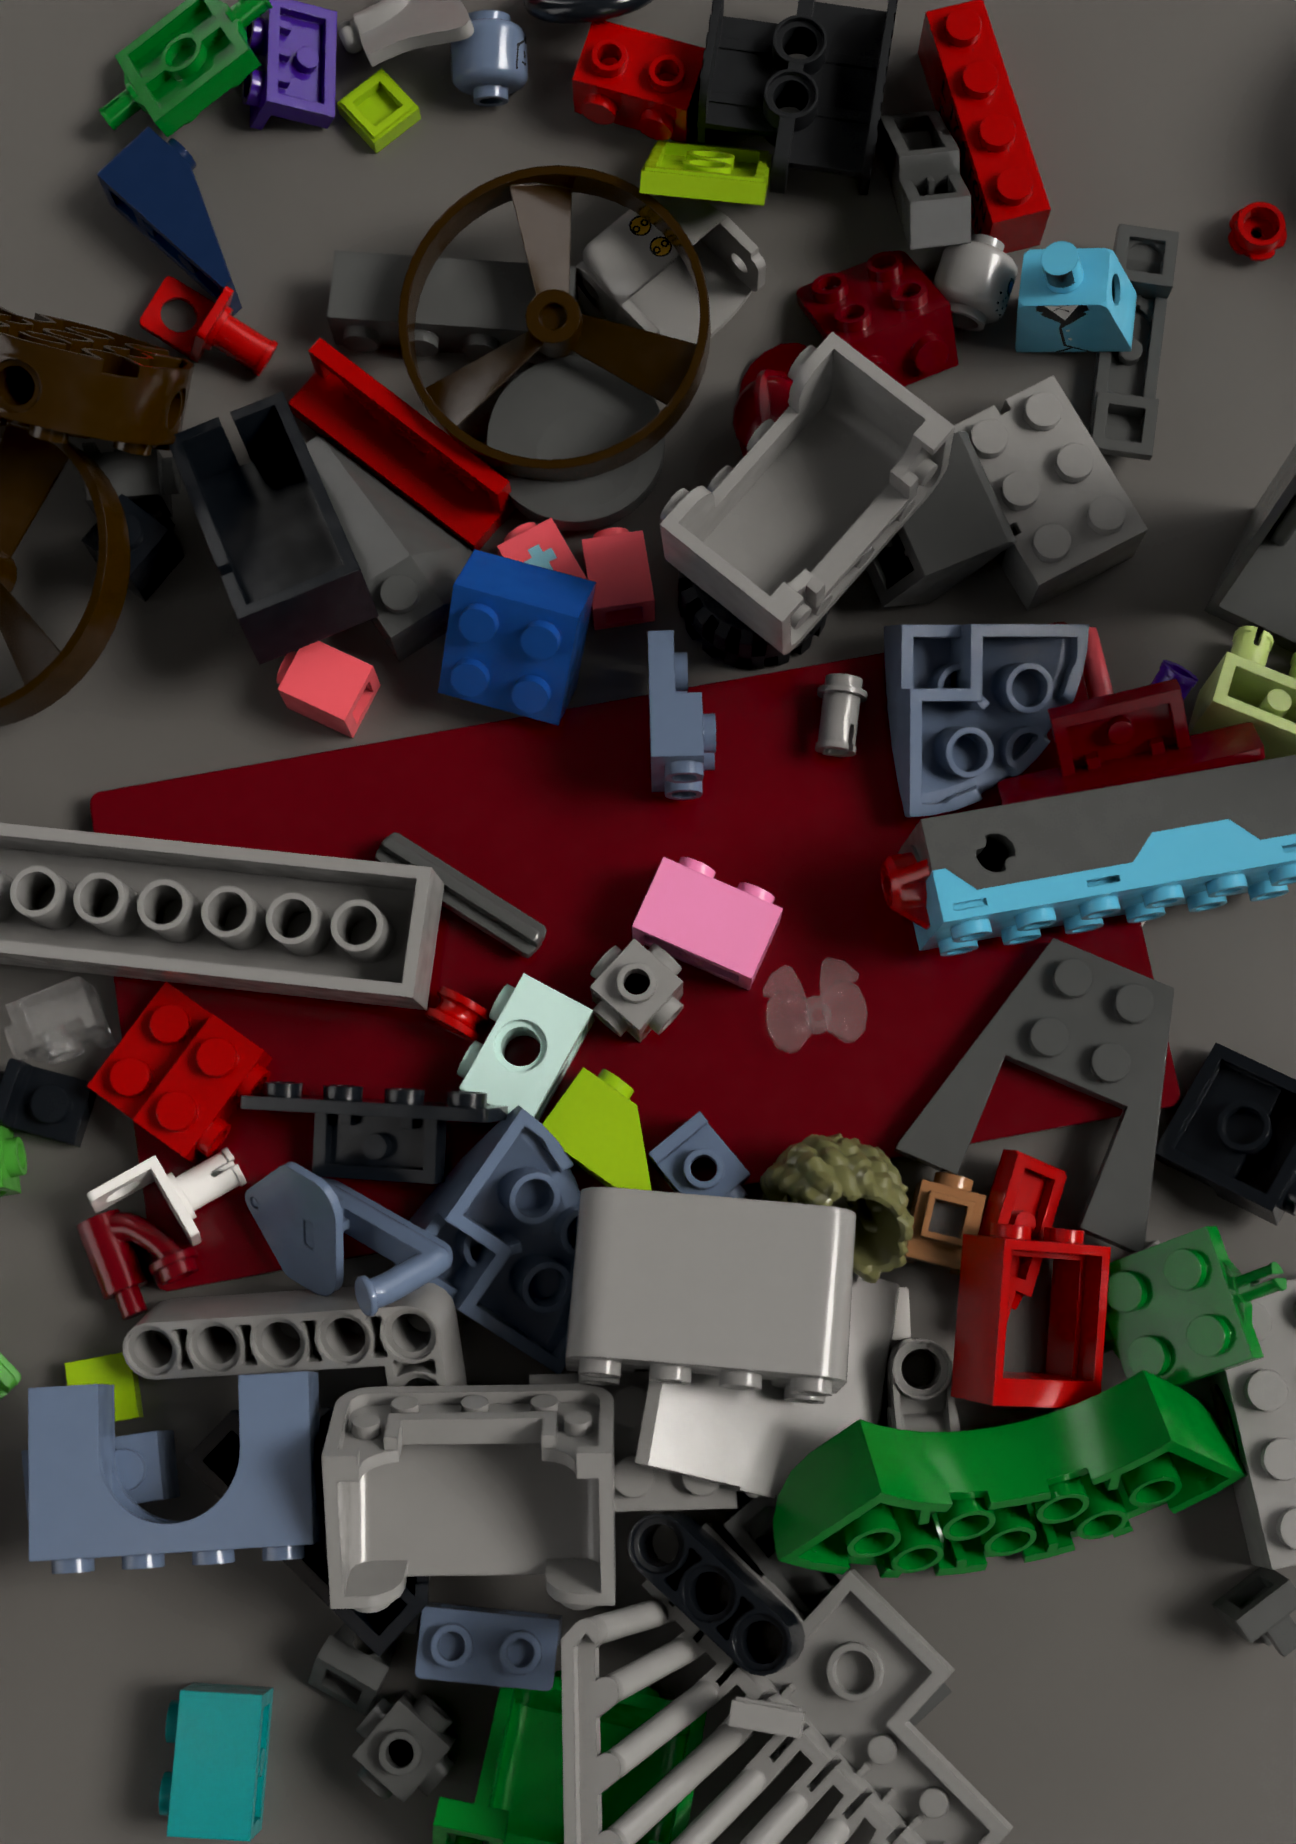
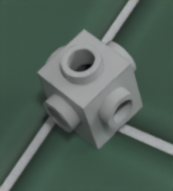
M635 938L623 951L616 945L613 946L602 956L590 973L596 979L590 986L592 1001L597 1004L593 1009V1013L605 1026L620 1037L627 1031L637 1041L641 1042L651 1030L658 1035L661 1034L684 1007L679 1001L683 996V981L677 976L682 970L681 966L670 954L655 943L648 950ZM633 974H640L650 983L644 993L634 995L625 989L624 984Z

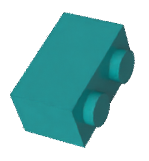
M194 1682L180 1690L179 1700H171L166 1717L165 1738L167 1743H175L173 1771H165L163 1774L158 1804L159 1814L168 1816L167 1837L251 1841L262 1830L274 1687Z

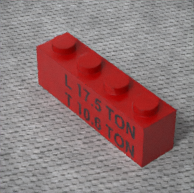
M973 0L927 11L924 16L918 55L935 109L939 111L960 149V175L971 194V223L975 234H985L1000 240L1005 245L1003 251L1005 253L1038 246L1041 243L1051 207L984 1Z

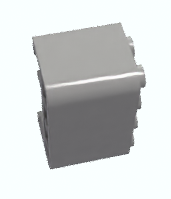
M831 332L818 348L810 345L795 359L788 372V377L793 381L789 392V407L776 422L767 419L757 428L747 444L749 452L733 469L729 465L722 468L712 479L707 489L703 485L697 486L690 492L685 488L680 489L667 502L660 515L662 520L660 530L666 561L783 655L791 652L807 636L933 492L947 470L955 426L834 332Z
M590 1187L582 1189L580 1192L565 1355L566 1371H578V1382L598 1386H619L621 1374H632L635 1368L648 1369L649 1381L665 1384H691L692 1373L720 1376V1387L734 1390H761L762 1379L771 1380L772 1386L785 1389V1401L807 1404L825 1403V1397L832 1396V1393L836 1394L847 1383L856 1213L849 1209L825 1205L616 1187Z

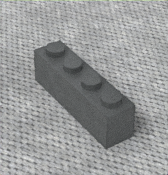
M334 251L327 319L335 345H343L349 350L362 353L373 352L378 348L401 349L398 323L400 295L413 255ZM439 257L426 279L419 299L415 321L416 356L428 357L437 354V352L462 353L468 358L477 360L528 331L525 318L527 306L536 296L528 263ZM570 266L569 294L578 303L576 266ZM537 351L528 362L538 364L553 357L545 356Z

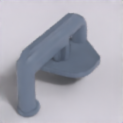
M287 1162L278 1167L245 1192L247 1207L285 1274L317 1295L329 1296L338 1291L343 1284V1233L398 1264L372 1278H368L365 1275L357 1277L355 1281L356 1299L361 1311L368 1317L374 1316L379 1308L402 1299L441 1276L451 1267L453 1252L451 1246L445 1241L334 1179L319 1177L295 1162Z

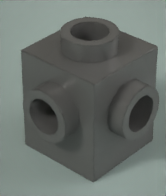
M407 1691L394 1706L385 1698H382L355 1730L365 1739L352 1755L362 1765L357 1771L359 1777L373 1792L385 1800H388L394 1794L402 1803H405L417 1788L428 1797L455 1764L445 1755L458 1737L448 1728L453 1723L451 1718L439 1705L424 1694L416 1699ZM396 1739L408 1741L414 1751L412 1761L404 1764L389 1750L390 1743Z

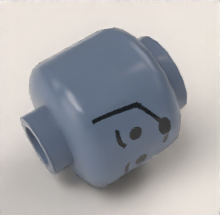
M480 10L468 13L474 26V33L467 39L450 43L452 82L459 91L473 96V102L476 105L494 107L507 104L509 102L508 95L522 89L528 79L526 34L518 24L511 22V16L503 11Z

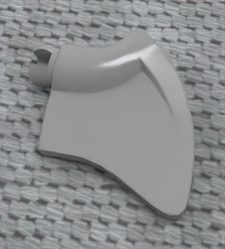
M380 0L354 13V19L345 20L338 27L339 36L346 51L355 54L364 49L372 67L402 53L427 46L461 41L469 38L474 33V26L470 16L460 0Z

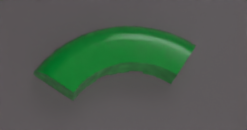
M1141 1370L1123 1382L1072 1406L1046 1415L997 1427L953 1432H919L880 1426L859 1419L810 1452L791 1470L777 1498L773 1518L775 1550L780 1562L843 1575L850 1569L849 1564L877 1565L880 1578H898L902 1573H915L932 1566L935 1576L978 1572L986 1569L987 1557L1008 1556L1021 1552L1024 1563L1074 1551L1075 1547L1072 1540L1074 1537L1099 1539L1112 1534L1114 1538L1133 1531L1129 1521L1130 1518L1164 1504H1167L1170 1511L1175 1514L1246 1477L1247 1473L1228 1436L1216 1419L1196 1398L1182 1388L1173 1386L1172 1383L1145 1370Z

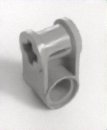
M912 1337L898 1342L891 1348L888 1357L886 1426L919 1432L960 1431L955 1399L951 1397L952 1364L948 1353L941 1345L932 1340ZM916 1349H923L928 1352L933 1358L935 1365L934 1375L931 1380L920 1387L910 1386L903 1378L901 1371L902 1362L906 1355Z

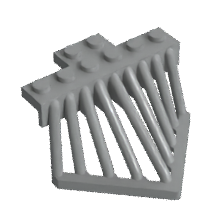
M712 1521L706 1522L702 1526L707 1533L793 1611L802 1623L805 1641L799 1658L790 1666L766 1676L750 1674L738 1666L648 1579H646L642 1586L654 1599L581 1619L561 1639L564 1844H636L756 1731L728 1726V1715L713 1733L603 1832L602 1793L738 1686L747 1694L745 1697L803 1707L802 1711H806L802 1738L797 1739L774 1734L732 1782L670 1844H712L801 1752L813 1764L739 1844H780L833 1785L844 1796L806 1844H845L865 1819L876 1829L869 1844H999L1013 1828L987 1799L910 1722V1719L949 1678L955 1669L855 1569L850 1570L813 1612L806 1617ZM711 1572L708 1574L703 1582L702 1592L704 1599L709 1606L715 1610L722 1611L730 1601L729 1584L718 1573ZM761 1620L754 1630L753 1640L755 1647L766 1658L776 1659L782 1651L783 1640L781 1633L769 1621ZM673 1622H677L685 1630L674 1640L603 1677H599V1647L601 1644ZM706 1654L717 1663L691 1688L611 1749L601 1754L600 1717L614 1705Z

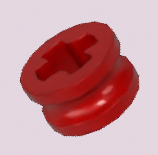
M440 986L437 992L440 1002L435 1008L428 1007L425 1016L472 1043L475 1040L477 1041L479 1034L476 1032V1027L482 1021L488 1022L490 1012L462 994Z

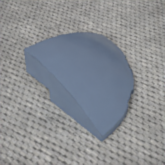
M901 624L884 626L887 710L897 782L905 817L937 815L979 802L983 799L982 793L993 788L999 781L1007 777L1019 776L1039 757L1050 743L1047 737V733L1051 728L1048 709L1070 704L1075 699L1086 660L1089 624Z
M518 1105L507 1115L506 1120L497 1123L457 1163L445 1177V1182L439 1183L409 1221L445 1241L451 1246L453 1252L451 1267L444 1274L429 1283H434L444 1288L452 1297L457 1310L555 1373L561 1374L566 1365L565 1355L580 1190L570 1169L574 1164L567 1153L564 1152L558 1140L542 1123Z

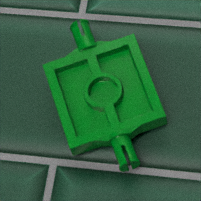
M185 0L115 55L124 71L126 89L102 108L100 107L98 109L100 114L115 131L117 127L142 109L151 116L154 123L168 138L183 125L192 122L201 111L228 90L240 85L250 73L261 66L258 58L248 45L245 28L266 11L272 9L273 6L269 0H239L231 7L220 0Z
M1217 1226L1202 1227L1110 1262L1104 1353L1114 1351L1121 1361L1126 1379L1141 1370H1145L1172 1383L1173 1386H1181L1261 1359L1264 1355L1252 1325L1251 1301L1277 1291L1286 1290V1278H1274L1260 1283L1261 1281L1284 1274L1277 1262H1271L1267 1266L1241 1275V1272L1228 1258Z

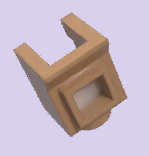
M935 1172L933 1182L922 1179L916 1184L910 1214L914 1217V1224L912 1226L913 1236L907 1242L909 1252L905 1254L906 1262L923 1261L950 1268L949 1273L960 1276L963 1234L978 1235L986 1195L971 1192L973 1180L951 1173Z

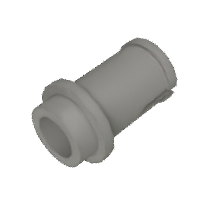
M843 673L828 674L825 676L824 685L818 687L817 695L823 700L818 742L815 746L816 752H823L824 755L834 757H851L856 755L857 748L855 745L860 703L865 702L868 696L867 691L862 689L863 680L860 677Z

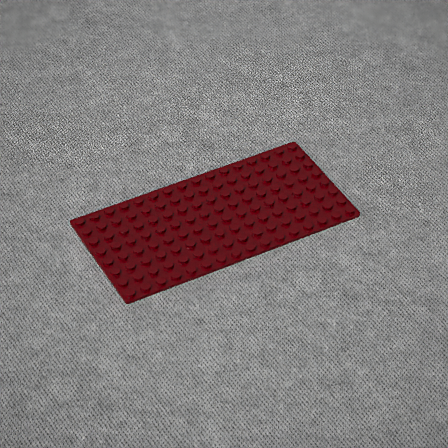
M1055 622V623H1049V624H1067V623H1065V622ZM884 653L688 687L687 693L702 692L703 714L715 713L716 716L715 770L704 771L702 781L703 795L696 799L673 800L666 798L665 792H652L648 694L566 709L559 726L524 716L106 790L94 794L90 801L94 832L375 861V855L383 840L392 833H399L545 926L547 933L540 948L530 958H523L441 906L427 1009L428 1007L435 1008L438 1006L440 997L437 995L440 986H444L471 999L490 1012L504 986L509 984L516 988L523 973L593 1010L597 1004L592 1001L590 986L596 979L590 973L609 949L616 945L623 951L633 940L632 925L663 857L677 863L681 857H689L711 867L716 872L714 879L735 888L738 887L740 882H746L771 893L775 897L773 904L783 908L780 923L750 991L674 958L682 968L677 975L683 981V996L679 1001L684 1007L679 1015L661 1034L658 1035L651 1030L639 1042L627 1031L621 1037L616 1035L594 1014L595 1021L539 1120L543 1124L583 1067L598 1076L603 1068L615 1074L635 1091L629 1100L638 1106L652 1191L674 1192L651 1164L648 1153L699 1111L749 1171L750 1177L741 1185L742 1187L759 1184L763 1173L776 1162L777 1158L786 1148L802 1142L812 1134L827 1137L841 1133L843 1138H857L863 1145L879 1147L889 1159L905 1157L894 1152L898 1142L1053 938L1154 980L1141 922L1127 923L1126 915L1102 918L1104 923L1102 927L1077 934H1066L1064 925L1041 929L1040 938L1016 945H1003L1001 937L979 940V948L954 956H940L939 948L919 951L913 922L890 909L886 903L881 883L882 863L887 856L898 854L920 819L1000 806L1002 801L997 784L981 794L982 800L958 810L931 816L905 817L891 746ZM843 673L858 676L863 680L862 689L868 693L867 700L860 703L855 745L857 750L856 755L851 757L824 755L823 752L818 753L815 750L816 743L818 742L823 700L818 697L817 689L819 686L824 685L825 676L828 674ZM1083 674L1072 703L1089 699ZM1052 728L1047 733V737L1050 740L1048 746L1019 776L1059 767ZM640 943V944L643 945L647 950L649 949L648 946H646V945ZM633 974L624 984V987L629 993L639 995L648 989L650 983L640 974ZM114 976L122 1038L165 982ZM168 982L208 1012L220 1018L266 1051L273 1058L266 1068L271 1072L268 1081L303 1083L302 1095L323 1096V1085L363 1086V1098L384 1099L385 1088L425 1089L424 1101L446 1103L447 1091H461L459 1087L464 1078L457 1075V1070L472 1042L451 1033L425 1016L426 1010ZM489 1018L488 1022L482 1021L477 1025L478 1042L485 1043L496 1023ZM518 1036L512 1039L506 1046L505 1059L515 1066L529 1065L538 1057L541 1047L540 1043L530 1036ZM1169 1042L1161 1109L1174 1106L1180 1099V1089ZM1004 1060L969 1145L1118 1118L1123 1110ZM240 1104L226 1121L231 1125L227 1138L210 1157L227 1147L235 1158L233 1160L234 1164L239 1165L247 1183L234 1188L194 1211L197 1217L193 1221L200 1232L202 1241L194 1246L199 1255L195 1259L199 1270L184 1279L167 1285H161L158 1276L154 1275L155 1282L160 1289L171 1292L283 1271L247 1207L245 1192L287 1162H295L312 1172L315 1113L240 1109ZM447 1121L445 1177L500 1121L488 1123ZM134 1122L139 1164L156 1155L165 1173L169 1174L172 1172L177 1177L210 1158L202 1154L194 1164ZM699 1158L692 1163L691 1173L699 1181H709L716 1175L717 1168L712 1160ZM574 1164L570 1168L580 1192L582 1189L590 1187H606ZM324 1177L345 1184L408 1221L439 1185V1183L424 1184ZM155 1181L143 1187L147 1220L174 1240L182 1250L191 1248L192 1245ZM343 1233L344 1260L378 1254V1252ZM152 1255V1261L154 1263L155 1261H157V1259Z

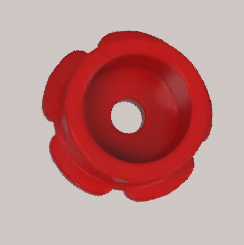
M1254 202L1237 211L1229 222L1231 232L1228 234V242L1230 247L1238 255H1245L1252 261L1259 262L1271 259L1275 255V250L1281 249L1287 239L1284 215L1276 206L1267 202ZM1251 231H1257L1262 236L1255 238L1252 236Z

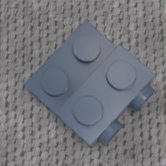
M674 630L648 631L652 792H665V797L673 800L696 799L703 795L702 781L704 771L715 770L716 716L715 713L703 714L702 692L687 693V652H674Z

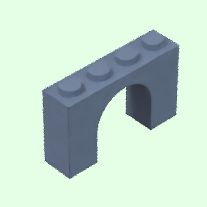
M299 1371L238 1375L240 1451L235 1476L226 1493L213 1507L198 1517L186 1521L168 1520L147 1512L135 1503L124 1489L117 1472L115 1459L114 1385L86 1384L28 1388L29 1562L51 1561L52 1574H68L95 1571V1558L122 1556V1570L164 1567L165 1553L192 1552V1565L235 1562V1549L262 1548V1561L305 1558V1545H312L323 1541L318 1372Z

